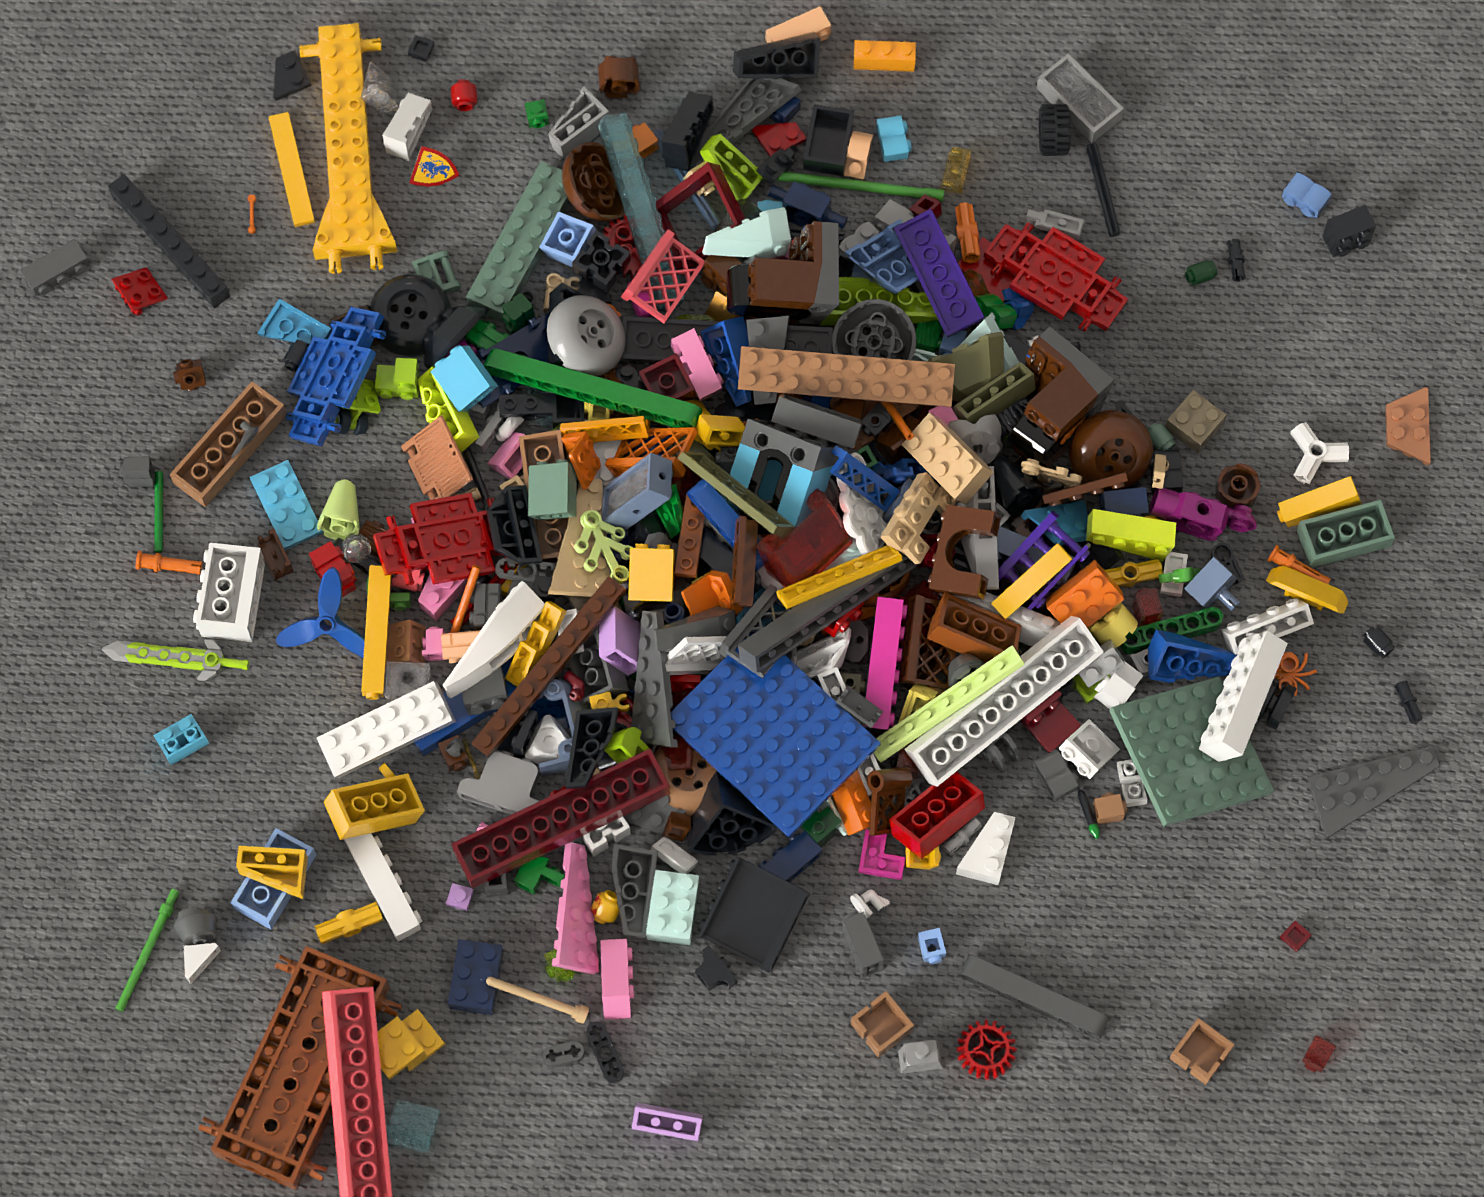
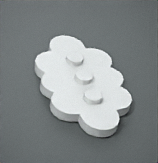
M850 454L866 466V463L860 454ZM844 463V469L840 470L839 474L848 472V464ZM861 474L853 476L854 484L861 482ZM837 478V484L841 491L839 504L844 512L843 524L847 533L856 539L857 547L862 555L879 549V540L882 539L880 536L886 528L885 522L882 519L884 511ZM874 483L867 485V493L874 491Z

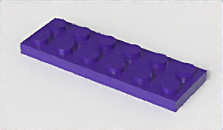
M932 209L895 227L894 230L946 336L949 338L984 320L985 317Z

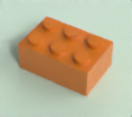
M1094 560L1047 597L1045 603L1047 609L1060 624L1070 616L1080 618L1085 626L1089 628L1123 601L1124 596L1122 590Z

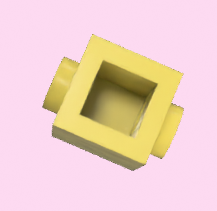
M584 402V413H588V421L609 419L610 414L614 413V410Z

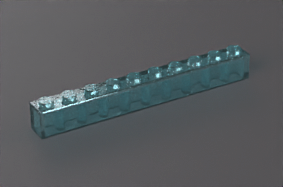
M626 112L605 115L598 124L599 131L640 262L643 265L665 233L661 224V214L656 209V199L654 194L651 193L650 179L645 174L644 160L639 155L638 141L633 136L631 120L628 119ZM668 262L659 263L661 272L670 271ZM678 274V275H676V277H677L678 284H680V282H679V274ZM671 275L663 276L665 285H674ZM658 276L649 278L651 287L660 286ZM675 289L666 290L668 299L677 297ZM661 290L652 291L654 300H663ZM685 294L675 308H679L684 302ZM665 304L656 305L657 311L666 310Z

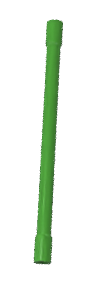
M785 172L775 181L797 182L807 185L921 198L926 194L931 198H936L939 202H943L944 190L917 188L794 172Z

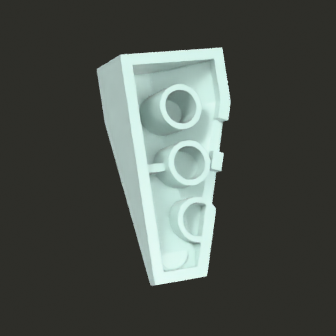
M783 207L759 213L760 217L753 220L747 218L742 220V224L734 228L728 226L706 236L703 254L736 257L758 255L762 258L787 255L791 236L786 209Z

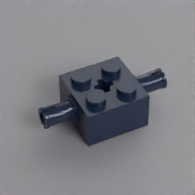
M793 182L789 191L773 184L768 192V197L783 203L788 222L802 228L806 224H812L814 221L838 223L840 229H844L848 217L832 211L831 197L828 194L810 189L804 183Z

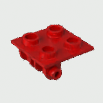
M147 267L111 279L115 284V289L120 292L121 298L125 300V304L129 305L132 314L136 316L143 313L142 308L168 299Z

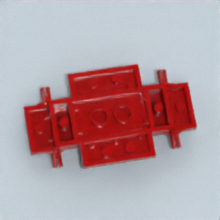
M1026 223L1022 230L1014 229L1005 224L983 255V257L996 265L990 274L997 278L1002 270H1006L1016 276L1009 288L1060 320H1063L1071 309L1083 317L1084 320L1078 326L1080 330L1083 328V332H1086L1090 324H1094L1107 332L1127 304L1129 298L1120 294L1116 289L1122 282L1120 278L1117 280L1118 277L1114 276L1113 280L1109 282L1096 274L1103 265L1105 258L1055 227H1052L1044 239L1041 240L1030 233L1034 229V226L1030 225V223Z
M472 493L411 503L410 510L414 520L413 524L397 526L395 516H388L386 520L389 529L385 532L375 533L373 536L384 575L403 574L406 586L415 583L411 572L425 569L426 566H428L434 585L469 578L473 565L481 567L479 576L493 574L495 567L491 556L500 555L508 558L494 550L486 513L487 510L477 512ZM495 498L486 500L488 508L495 501Z

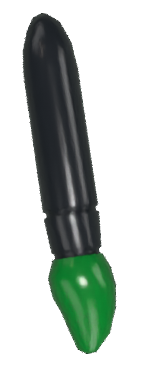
M1079 789L1078 799L1089 825V831L1095 839H1098L1100 829L1096 824L1085 792Z

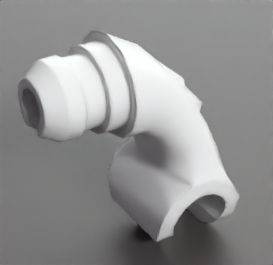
M508 417L499 427L496 439L503 442L511 437L512 433L522 424L524 419L522 417Z

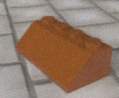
M945 592L931 619L927 639L961 654H971L986 664L1012 645L1017 651L1022 625L1008 619L1005 620L1004 617Z

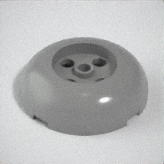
M586 295L573 296L560 302L549 316L547 323L549 345L554 355L557 354L564 362L562 365L565 368L599 377L611 371L621 360L625 349L624 328L616 312L602 300Z

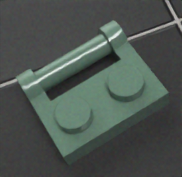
M443 250L412 261L417 275L433 280L445 293L456 292L461 289V285L456 280L450 265L448 251ZM436 262H441L448 283L442 284L435 265Z

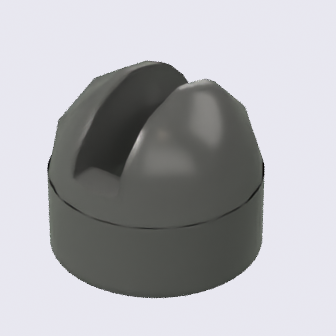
M455 738L447 745L445 751L453 757L461 756L460 752H464V745L458 738Z

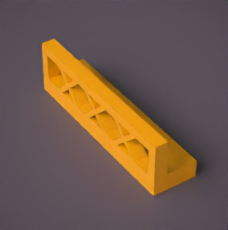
M644 416L562 423L560 424L562 436L568 433L587 431L593 443L649 438L650 420L645 419Z

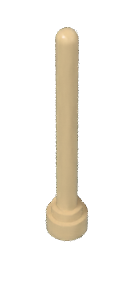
M494 977L486 979V983L489 986L570 1014L574 1021L581 1024L587 1018L589 1011L587 1006L581 1004L579 1006H571Z

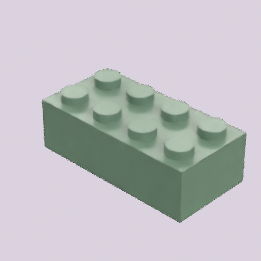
M1381 500L1299 522L1297 528L1301 545L1311 568L1391 547L1395 539Z

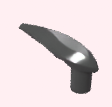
M247 421L241 423L240 427L245 433L231 456L232 458L252 441L258 432V427H252Z

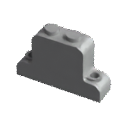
M502 751L501 753L494 752L487 759L480 779L471 777L463 779L457 789V795L459 798L512 815L539 802V800L532 798L539 780L537 766L534 764V761L528 758H515L512 753Z

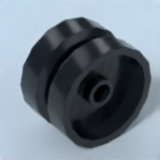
M1276 677L1272 681L1257 721L1262 720L1266 710L1269 711L1270 714L1266 720V725L1275 730L1297 690L1296 687L1287 683L1283 686L1280 694L1276 693L1280 684V679Z

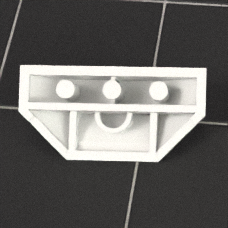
M850 627L844 633L840 632L835 637L829 636L796 651L797 666L813 681L817 680L816 676L835 667H838L839 670L843 665L852 631Z

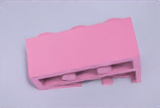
M693 328L671 339V347L674 353H677L695 388L698 401L701 402L721 392V385L724 382L720 374L715 373L712 367L714 362L711 356L706 354L703 348L705 347L700 335H697L695 329Z
M429 574L418 599L420 609L437 621L465 590L468 578L433 585Z
M627 939L600 940L604 1020L631 1018L630 998H634V986L629 984V979H633V966H629L628 961L633 960L632 947H628Z

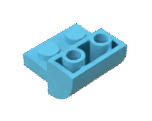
M192 714L153 735L170 765L177 763L209 744Z

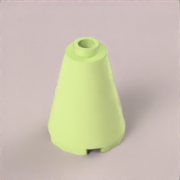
M344 479L335 483L319 517L317 529L319 531L321 529L324 532L323 535L328 538L347 540V537L353 536V538H356L359 534L360 523L356 487L349 480Z

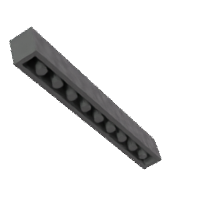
M899 551L902 555L901 562L798 604L739 643L740 661L756 673L760 672L919 564H914L911 559Z

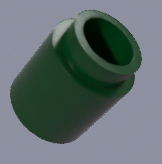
M1204 260L1187 266V271L1185 272L1187 282L1193 286L1213 280L1217 276V268L1212 260Z

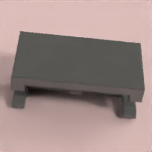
M849 686L846 687L842 695L835 702L869 729L873 727L883 713L881 709Z

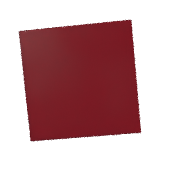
M1295 920L1280 938L1297 952L1312 934Z

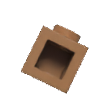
M1106 793L1101 795L1100 798L1094 799L1093 808L1097 825L1122 821L1124 819L1125 813H1127V805L1125 800H1121L1120 794Z

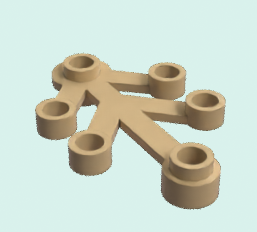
M1027 459V461H1022L1021 463L1022 472L1030 476H1038V481L1050 483L1051 479L1063 485L1064 489L1081 485L1083 477L1077 474H1070L1067 477L1069 470L1066 468L1056 467V470L1040 466L1039 461L1034 459Z

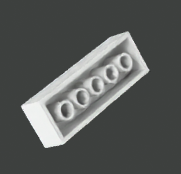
M1268 630L1242 639L1238 646V654L1231 663V671L1224 680L1222 693L1216 700V708L1208 719L1209 725L1207 730L1201 736L1202 742L1199 750L1218 762L1243 755L1288 643Z
M433 681L317 737V740L334 777L341 778L456 721L439 684Z

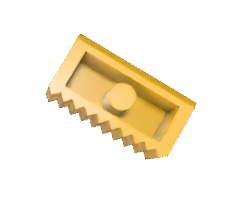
M701 414L696 425L697 434L706 445L716 444L717 446L719 444L721 446H739L745 429L744 423L740 421L739 417Z

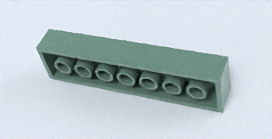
M540 162L466 296L467 306L487 307L489 311L485 315L505 323L501 317L504 315L502 306L508 301H513L512 298L523 291L543 254L540 245L558 212L565 214L571 203L563 187L561 169L545 162Z

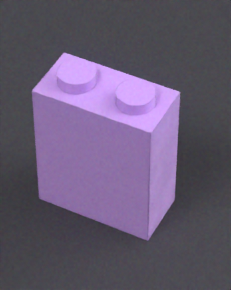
M613 607L599 624V657L626 675L637 671L641 623L632 620L629 615L617 607Z

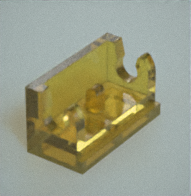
M951 148L940 189L962 194L972 149Z

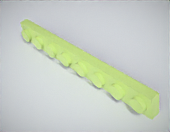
M1013 645L876 738L881 743V746L874 752L876 758L883 762L1025 665Z

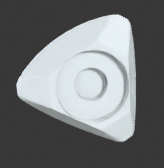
M545 715L535 729L525 752V757L536 764L559 759L558 746L562 741L570 739V736L551 715Z

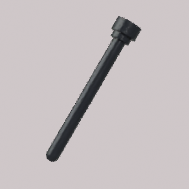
M469 446L463 451V454L482 497L483 510L485 511L489 509L486 500L490 496Z

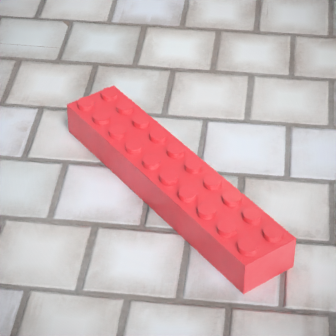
M373 987L322 992L340 1197H392Z

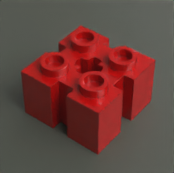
M330 541L309 553L312 566L320 580H322L323 575L329 568L335 567L341 577L342 597L356 590L354 583L357 581L354 575L355 572L350 563H346L344 554L339 546L335 547Z

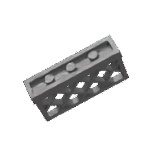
M771 584L725 638L719 654L725 658L729 655L761 678L765 677L778 659L756 673L740 661V656L735 651L738 649L739 643L749 638L750 633L758 632L765 627H762V618H772L773 622L776 617L782 616L793 608L787 609L784 606L785 611L774 612L773 605L776 601L782 605L783 603L777 597L776 591L778 589Z

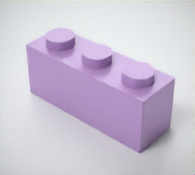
M637 1103L631 1129L698 1141L703 1115Z

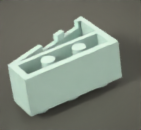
M993 313L987 316L960 345L967 343L970 346L983 335L996 332L1003 333L998 328ZM1004 339V372L1018 364L1019 361L1012 348H1009Z

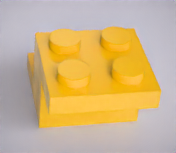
M418 1009L402 1021L397 1016L377 1031L380 1067L389 1080L405 1067L410 1072L445 1045Z

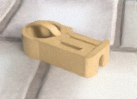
M1155 454L1152 488L1163 489L1165 471L1169 468L1166 455Z

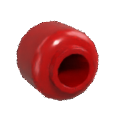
M462 79L451 86L452 105L459 111L472 110L478 101L475 84Z

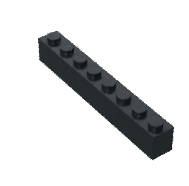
M125 174L108 185L111 196L214 309L230 297L228 288Z

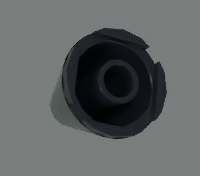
M1001 456L992 461L994 481L1004 508L1009 515H1020L1023 513L1022 509L1026 507L1031 509L1040 501L1043 496L1041 485L1028 474L1023 473L1022 469L1008 457Z

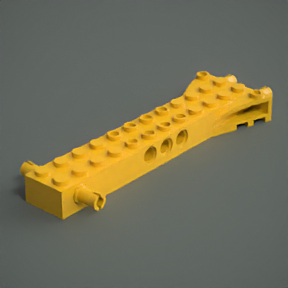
M359 23L318 27L319 42L317 44L299 45L301 58L319 56L321 62L330 199L316 235L313 254L315 260L329 259V273L335 274V266L337 274L342 272L341 257L370 255V268L372 270H377L376 262L378 269L381 270L384 268L382 254L397 252V247L372 192L362 55L368 51H382L381 38L363 40Z

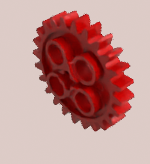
M635 214L632 215L631 219L624 215L623 221L620 218L616 219L615 223L610 221L609 226L605 227L603 235L610 239L612 247L618 244L631 253V261L623 271V278L626 277L627 273L630 274L631 279L634 278L646 260L639 255L643 254L648 257L661 237L659 231H656V225H650L651 219L644 222L642 215L639 220L636 219ZM622 234L625 235L627 238L623 239L620 238L618 235ZM639 236H645L647 240H642Z

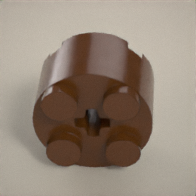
M610 55L606 56L604 61L598 66L600 93H605V97L611 99L627 98V94L633 93L634 96L640 91L639 66L635 57L616 58Z
M1242 463L1225 467L1219 475L1215 488L1216 499L1233 509L1235 505H1244L1251 508L1256 502L1261 486L1257 472L1252 467Z

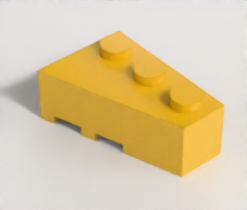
M238 846L236 868L239 874L301 899L304 898L308 860L304 849Z

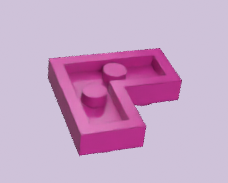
M866 829L858 873L902 880L905 857L884 854L887 834L872 836L869 835V830Z

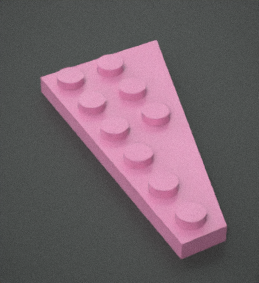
M571 842L565 844L563 869L565 871V879L561 880L560 886L564 890L563 897L559 898L556 924L559 937L554 942L557 955L556 958H553L552 966L596 974L599 973V957L597 955L594 915L590 910L592 894L589 884L590 875L587 866V851L585 845Z

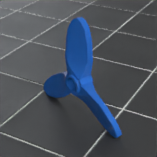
M335 567L329 568L321 580L318 594L319 616L299 620L283 629L276 638V643L279 646H298L310 642L322 634H328L345 648L364 658L365 638L341 621L337 615L342 600V582L340 573ZM324 619H328L332 625H327Z

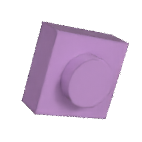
M452 883L446 905L468 911L474 889Z

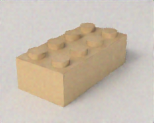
M928 413L912 432L913 438L911 440L906 439L902 444L955 500L964 504L968 503L972 496L994 473L940 417Z

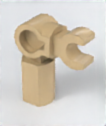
M556 273L549 274L546 279L547 290L545 292L543 311L549 313V293L560 283L563 282L577 290L578 288H574L571 285L574 283L579 284L580 279L578 277L565 279V277H561Z

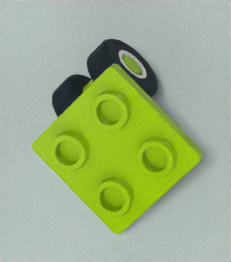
M363 380L350 410H339L334 423L341 425L340 432L337 434H346L349 429H354L355 435L364 434L368 428V416L364 412L380 413L381 409L372 380Z

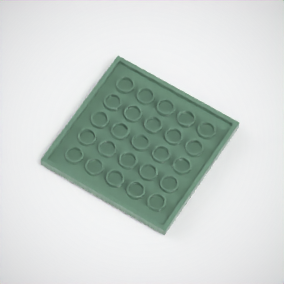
M1220 676L1113 706L1109 710L1163 827L1264 797L1274 792L1250 739L1243 755L1221 762L1199 750L1202 742L1201 736L1207 730L1209 725L1208 719L1214 712L1217 705L1216 700L1224 688Z

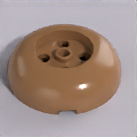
M680 736L673 737V740H677L678 747L660 745L656 749L654 757L670 786L668 804L677 809L687 810L684 815L691 817L699 807L707 784L717 770ZM684 759L685 763L683 765H677L676 760ZM705 762L707 765L705 768L700 769L697 764ZM691 771L693 774L688 776L685 773ZM675 778H679L682 781L679 786L673 785L672 782ZM697 781L703 783V787L700 789L694 788V784Z

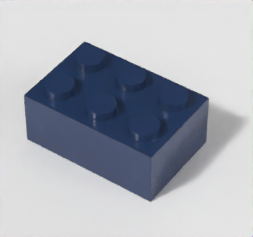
M458 939L448 998L450 1010L486 1015L494 1014L498 988L489 986L486 983V979L488 977L500 978L504 954L502 945Z

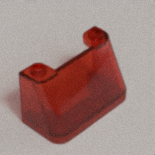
M818 488L807 499V506L812 513L785 539L771 534L764 537L756 545L767 574L784 587L823 572L852 544L853 537L847 533L843 519L827 495Z

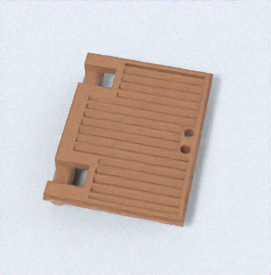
M443 415L439 416L401 445L403 452H408L411 458L408 460V463L423 494L428 495L430 500L450 497L473 480Z

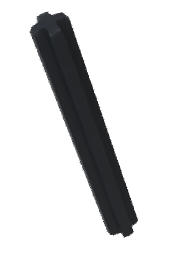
M1096 143L1088 144L1086 150L1108 234L1110 237L1118 236L1120 229L1098 145Z

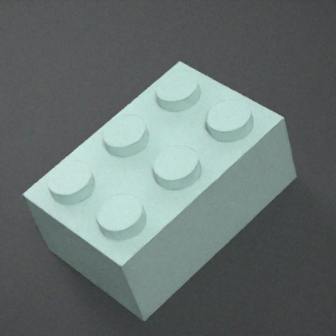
M655 870L646 930L647 940L691 945L699 889V875Z

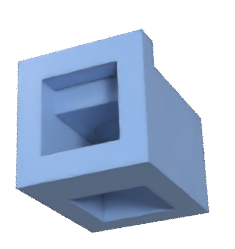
M940 928L919 932L917 939L924 962L929 961L930 964L942 962V958L946 956V950ZM934 946L936 951L929 952L928 947Z

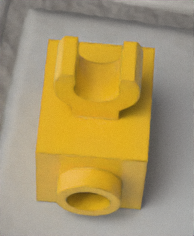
M610 692L589 697L591 709L617 707L620 712L630 710L629 704L625 706L620 704L622 700L627 699L626 694H620L614 700H612Z

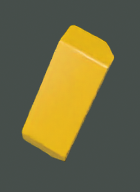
M1287 566L1271 569L1266 579L1268 583L1284 589V596L1300 599L1316 607L1319 611L1324 606L1344 614L1348 605V599L1342 590Z

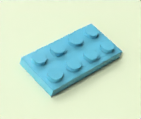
M288 460L250 477L284 550L323 533L321 529L320 531L317 529L318 520Z

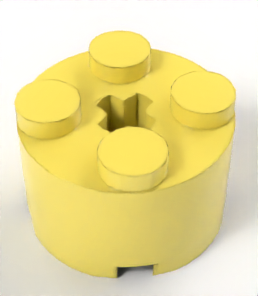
M1120 602L1087 629L1101 645L1112 640L1115 646L1118 647L1127 640L1125 636L1129 632L1131 634L1134 633L1138 621Z

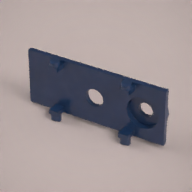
M549 313L539 319L533 317L528 321L529 325L486 350L483 347L478 350V359L484 365L490 350L496 348L514 354L521 352L526 357L548 363L547 323ZM491 375L498 387L479 403L485 408L498 400L499 395L513 394L515 392L514 389L523 384Z

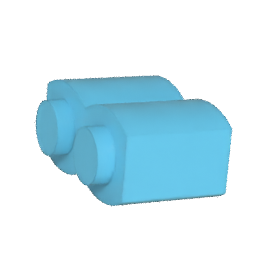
M901 115L877 119L876 129L883 161L888 162L908 158L912 147L910 139L907 140L905 133H908L906 121H902Z

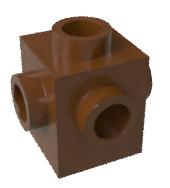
M184 359L176 364V371L173 372L175 383H180L181 390L192 391L206 385L201 359Z

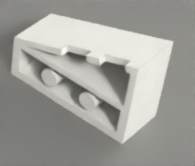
M994 812L958 865L956 875L999 885L1016 817Z

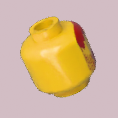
M606 890L597 894L590 909L595 921L601 924L616 921L620 913L615 892Z

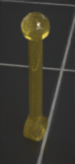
M466 738L462 739L461 742L464 745L474 772L473 778L480 779L481 773L477 770Z

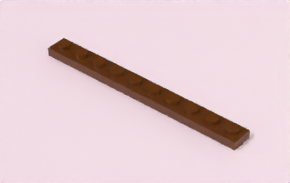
M610 576L606 578L471 742L475 748L490 758L626 592L623 586Z

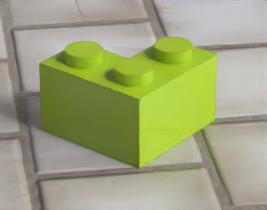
M396 358L395 366L377 365L375 380L377 396L384 399H390L392 396L400 397L404 400L418 398V378L421 374L417 359Z

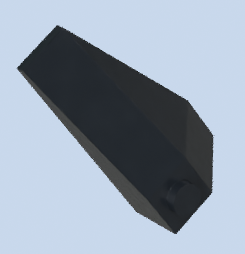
M617 707L577 711L565 784L566 789L588 786L616 729L619 710Z

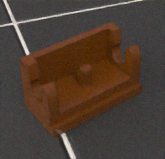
M273 528L268 531L269 535L267 537L258 536L259 543L257 545L261 548L273 579L277 580L294 571Z

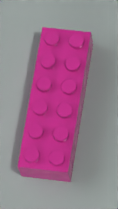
M877 598L866 699L881 709L883 713L871 728L873 730L888 731L889 727H893L895 713L890 712L891 705H896L897 692L893 691L894 684H898L900 670H896V662L901 663L902 648H898L899 641H903L905 627H901V619L906 620L907 605H903L904 600Z

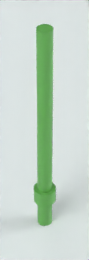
M171 889L165 904L162 903L158 911L160 914L115 1009L124 1011L167 918L171 917L173 913V905L180 893L179 891Z

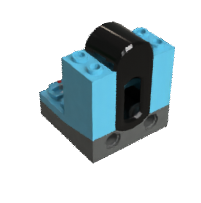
M748 419L730 475L796 526V531L813 530L830 477L833 475L830 473V470L839 459L831 453L837 443L831 441L828 444L816 440V436L809 434L808 437L796 434V429L790 427L787 430L775 426L776 423L772 421ZM849 448V450L844 451L851 454L857 453L858 450ZM722 496V498L730 505L732 509L740 510L728 499ZM740 510V516H747V519L753 520L742 510ZM758 524V534L772 535Z

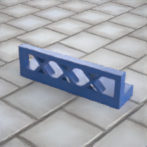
M835 445L831 453L839 459L830 470V473L886 512L900 490L848 452ZM844 463L848 464V472L839 474L838 472ZM861 474V482L854 484L853 476ZM874 483V491L867 493V485ZM888 493L889 495L881 504L880 494Z

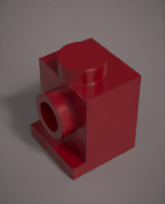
M926 194L909 208L913 217L929 209H932L936 219L942 214L941 202Z

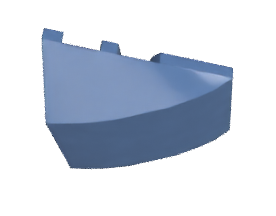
M901 219L887 226L884 231L862 244L853 246L843 253L874 282L894 294L899 293L919 280L894 230L895 227L902 224Z

